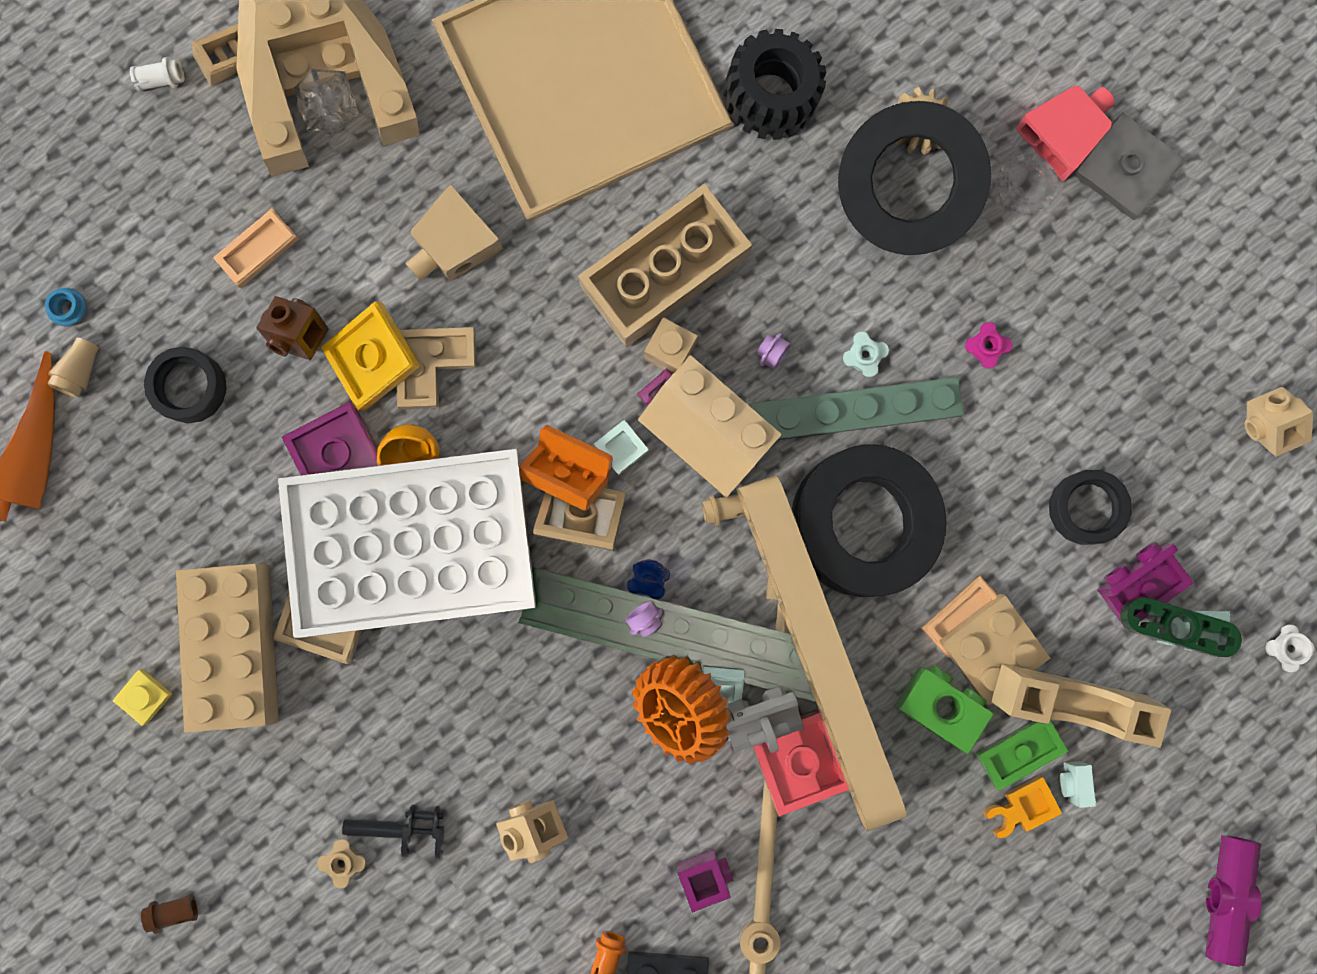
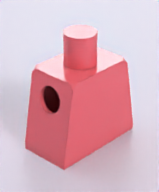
M1076 85L1027 113L1015 129L1064 182L1112 127L1111 120L1104 113L1115 105V99L1106 88L1100 87L1088 96L1081 87Z

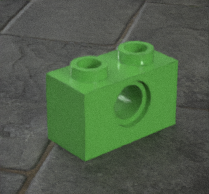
M932 666L930 670L918 667L893 707L958 750L969 754L994 713L983 707L987 700L969 688H965L962 693L951 686L950 683L953 678L935 666ZM949 696L953 702L952 712L946 717H940L936 710L937 702L940 698Z

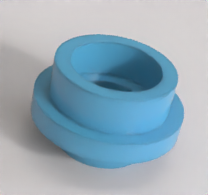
M71 288L57 289L51 292L45 301V309L49 319L55 324L64 327L78 324L85 316L87 309L84 297L78 291ZM71 301V310L67 314H63V305Z

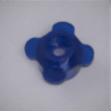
M651 559L635 563L632 569L634 572L633 578L627 582L628 591L634 594L641 593L653 599L662 598L665 595L664 584L670 579V571L658 561Z

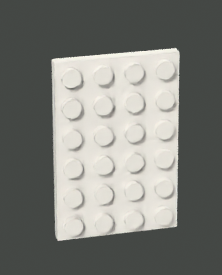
M511 449L279 478L278 485L294 638L536 608L518 450Z

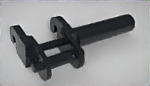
M411 805L410 810L405 812V817L409 818L408 824L403 822L344 819L342 834L346 836L401 838L402 857H408L409 855L408 844L413 834L432 835V838L436 839L435 859H441L443 854L441 847L443 846L444 826H439V819H444V813H440V806H436L433 812L416 811L415 805ZM416 819L433 820V828H415Z

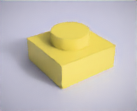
M140 669L112 701L141 726H144L152 720L173 694L144 669Z

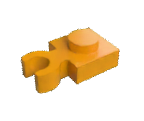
M1040 775L1005 792L1004 795L1009 804L1005 806L991 805L983 811L984 816L988 819L996 815H1002V826L992 831L997 838L1009 836L1017 823L1020 824L1024 831L1028 832L1062 814L1044 777Z

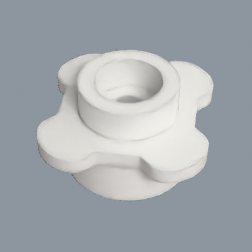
M1284 625L1281 628V634L1275 640H1269L1266 643L1267 654L1275 656L1282 663V669L1286 672H1296L1299 669V665L1306 663L1315 651L1314 644L1305 635L1300 634L1298 628L1294 625ZM1288 645L1293 646L1292 652L1287 650Z

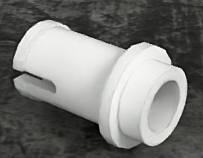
M164 57L162 62L130 67L131 81H139V83L134 84L138 92L167 85L171 88H177L178 83H183L185 80L181 63L178 59L172 60L170 57Z

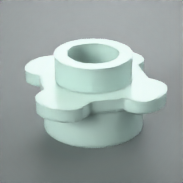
M858 332L853 337L854 344L850 351L844 353L843 362L848 367L853 366L856 370L862 371L865 377H873L878 373L877 366L881 359L888 355L889 349L885 343H877L871 340L866 332ZM867 351L869 357L864 358L862 352Z

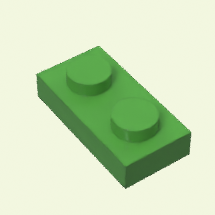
M1050 720L1049 724L1032 721L975 754L995 789L1000 791L1069 751Z

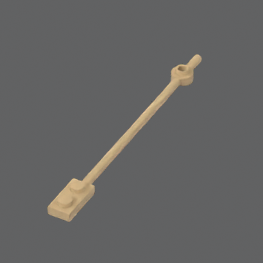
M768 577L766 599L777 600ZM778 603L776 630L790 634ZM765 779L753 921H750L743 927L739 938L742 953L750 961L749 974H765L766 963L772 961L780 950L778 931L769 922L777 812ZM758 937H764L768 940L765 948L756 949L753 946L754 940Z

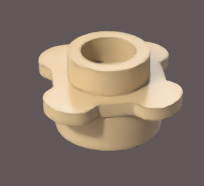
M347 839L335 841L333 849L327 855L319 857L317 861L319 871L326 872L333 879V885L336 888L348 886L350 878L355 872H361L366 866L365 857L359 855L350 846V842ZM339 860H343L345 862L344 867H340L338 865Z

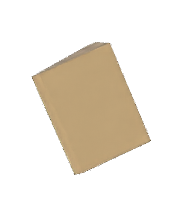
M604 488L586 511L545 492L533 534L542 538L615 551L626 492Z

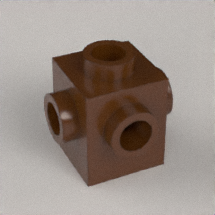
M277 296L274 297L268 309L264 311L256 327L267 341L266 346L274 353L284 357L292 354L310 361L329 330L316 309L308 303L297 298H293L290 301Z

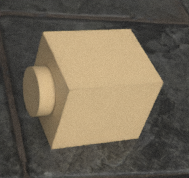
M663 317L644 351V358L663 370L667 368L673 375L692 354L697 345L698 335Z

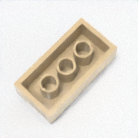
M704 183L578 275L581 289L627 348L656 327L663 317L667 319L747 260L750 256L752 244Z
M245 564L176 570L184 733L259 727L279 722L270 565Z

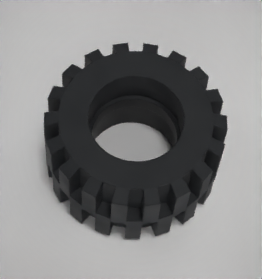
M767 29L759 31L757 38L750 35L745 39L743 46L739 45L731 60L723 89V96L727 97L725 106L727 111H733L731 119L735 124L742 122L744 124L743 131L748 134L752 130L758 132L757 138L766 139L767 134L773 136V140H780L785 132L789 137L797 134L798 129H804L809 123L810 118L813 117L825 90L826 81L824 78L826 76L825 65H820L822 56L819 51H811L813 44L807 39L804 42L798 40L799 34L791 32L789 36L783 34V29H775L773 34H769ZM763 75L779 76L790 85L793 92L787 95L769 93L759 85L756 78Z

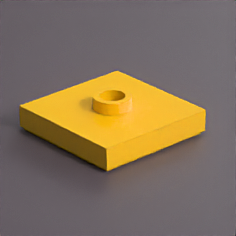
M378 301L372 303L321 346L322 351L357 411H366L420 367L419 362L385 305Z

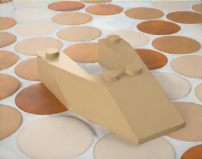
M239 0L236 68L259 149L271 177L309 167L287 96L361 77L383 146L420 135L417 117L386 30L363 0Z

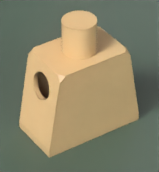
M450 185L412 228L410 234L422 249L405 264L420 281L437 267L452 281L503 250V247L498 237Z

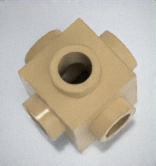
M1280 387L1247 401L1245 429L1251 439L1259 441L1277 457L1312 441L1313 411L1307 407L1302 399L1296 398L1284 387Z
M531 800L524 801L509 808L510 816L496 823L500 833L501 844L507 852L510 861L527 858L529 863H534L549 856L552 847L568 839L554 800L534 806Z

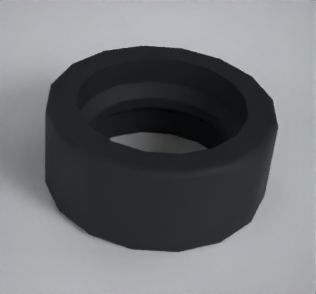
M184 346L170 348L157 355L148 366L144 378L145 396L152 408L166 418L187 424L202 422L214 415L222 405L227 390L225 374L219 364L201 351ZM184 363L199 366L207 376V388L204 396L197 404L188 408L173 405L164 394L166 376L172 368Z
M1084 470L1064 478L1054 488L1049 501V515L1055 529L1066 540L1079 545L1103 544L1117 538L1127 527L1132 514L1131 497L1125 485L1116 476L1102 470ZM1095 485L1100 487L1108 494L1111 500L1112 515L1110 520L1104 527L1098 530L1087 531L1079 528L1072 522L1068 513L1069 497L1080 486Z

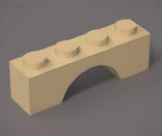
M1007 664L1001 665L991 701L1012 717L1049 724L1050 720L1073 722L1098 729L1125 741L1161 748L1172 710L1147 695Z

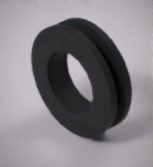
M909 101L895 104L879 111L865 121L847 144L842 155L838 173V189L841 204L854 228L873 245L888 252L902 255H921L935 252L961 238L970 230L982 213L991 185L989 154L976 128L955 110L927 101ZM919 137L933 141L945 151L952 164L954 182L949 198L938 211L922 219L905 220L892 216L881 207L874 194L872 175L878 158L888 146L900 139Z
M865 444L850 447L819 462L802 480L795 494L791 509L818 580L834 591L854 597L891 595L906 590L919 582L936 563L946 535L945 505L933 477L913 457L898 449L884 445ZM856 482H872L884 487L896 499L902 512L903 533L899 544L888 557L879 561L866 562L851 556L839 544L833 530L832 511L837 497L847 486Z

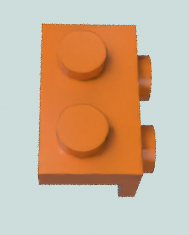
M545 425L540 430L538 446L519 465V471L522 481L586 511L608 485L613 457L562 431Z

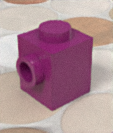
M714 849L677 863V874L692 913L731 898L727 883L734 881L726 858L718 860Z

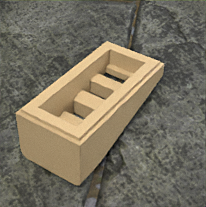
M238 24L191 42L193 57L211 87L238 73L236 68ZM227 45L234 57L229 59L222 49ZM214 53L219 63L213 65L209 55Z

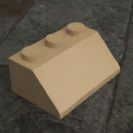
M691 355L662 386L638 419L643 426L726 498L782 435Z

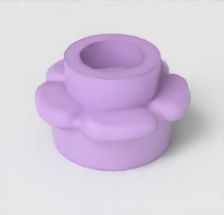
M782 333L777 334L775 338L768 335L757 351V355L761 357L760 366L767 365L773 370L779 366L791 346L789 342L782 339Z
M651 601L638 606L625 619L631 628L629 633L631 635L640 633L642 637H647L655 632L662 624L659 618L662 616L663 610L656 608Z

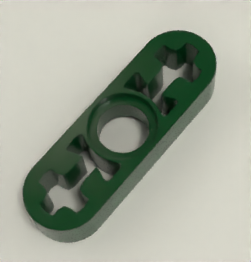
M1132 598L1122 606L1120 612L1121 622L1130 632L1213 657H1230L1237 653L1241 647V633L1234 624L1154 599ZM1144 607V613L1161 617L1159 624L1141 622L1139 626V619L1134 617V611L1142 610ZM1177 616L1185 617L1190 624L1189 634L1183 639H1178L1171 631V623ZM1202 631L1208 633L1221 632V636L1227 638V642L1225 645H1218L1214 640L1200 637Z

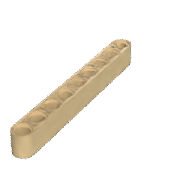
M773 475L737 488L743 511L864 828L869 832L907 817L896 782L777 475Z

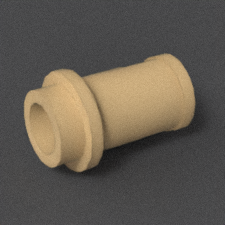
M738 494L716 499L712 495L708 496V500L701 502L706 524L713 523L714 526H719L720 521L745 516Z

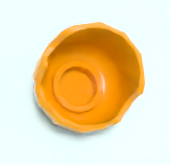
M409 423L395 426L381 440L377 451L378 466L440 458V446L433 434L423 427Z

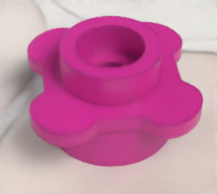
M986 322L980 326V332L975 337L966 340L965 349L980 361L984 368L990 369L997 365V359L1003 353H1008L1012 349V341L1008 337L1000 335L996 331L995 324ZM986 342H990L992 344L991 349L986 348Z

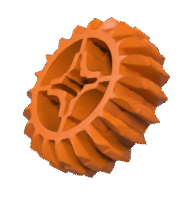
M672 655L669 658L653 662L635 680L636 687L631 692L636 699L632 706L639 712L636 720L643 723L645 727L644 734H649L652 737L653 746L660 745L663 748L665 756L673 754L678 763L685 760L692 765L695 762L702 763L704 760L710 759L725 746V743L729 740V730H727L726 725L731 717L729 713H732L726 709L730 700L722 697L719 692L721 686H716L712 682L711 673L704 674L701 672L699 663L691 665L686 657L677 659Z

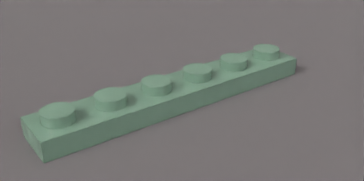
M958 377L748 404L782 434L778 440L964 416Z

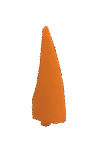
M44 351L27 407L0 457V521H7L11 503L35 509H41L42 506L41 501L45 494L52 455L55 419L54 389L47 384L51 378L48 373L52 369L51 353Z

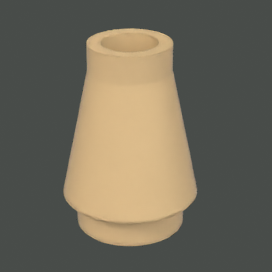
M77 337L69 350L48 373L51 378L47 384L63 394L78 398L82 391H87L99 347Z

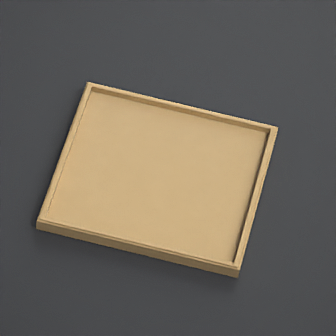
M473 0L432 19L527 222L535 220L734 127V123L673 0Z

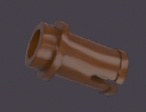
M193 894L161 904L153 901L141 911V922L146 933L160 934L163 928L198 919V909Z

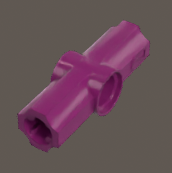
M1221 835L1216 878H1212L1209 881L1208 889H1211L1210 898L1206 897V908L1211 916L1205 957L1210 960L1230 966H1245L1251 922H1255L1258 919L1262 907L1261 893L1256 886L1261 843Z

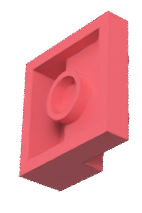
M819 709L800 716L804 729L776 739L779 751L770 753L766 742L753 747L774 807L779 816L849 790Z

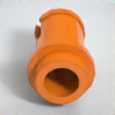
M603 931L601 937L596 939L595 945L598 949L590 974H615L620 956L624 955L627 947L624 945L625 938L622 935L612 931Z

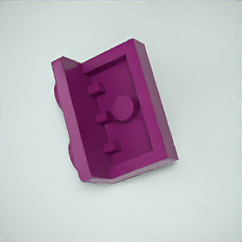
M1154 542L1136 554L1139 560L1128 568L1125 565L1119 566L1104 577L1107 583L1097 589V591L1120 622L1122 606L1132 598H1150L1167 603L1194 583L1173 555L1178 551L1174 543L1158 545L1157 542ZM1144 607L1142 610L1134 611V617H1137L1139 622L1149 616L1144 613Z

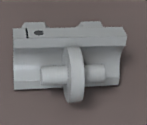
M778 686L766 690L764 695H762L763 702L748 706L747 701L740 699L727 704L726 709L732 713H729L731 717L726 727L729 730V738L734 753L765 742L770 753L779 751L777 738L804 729L798 710V703L793 692L786 694Z

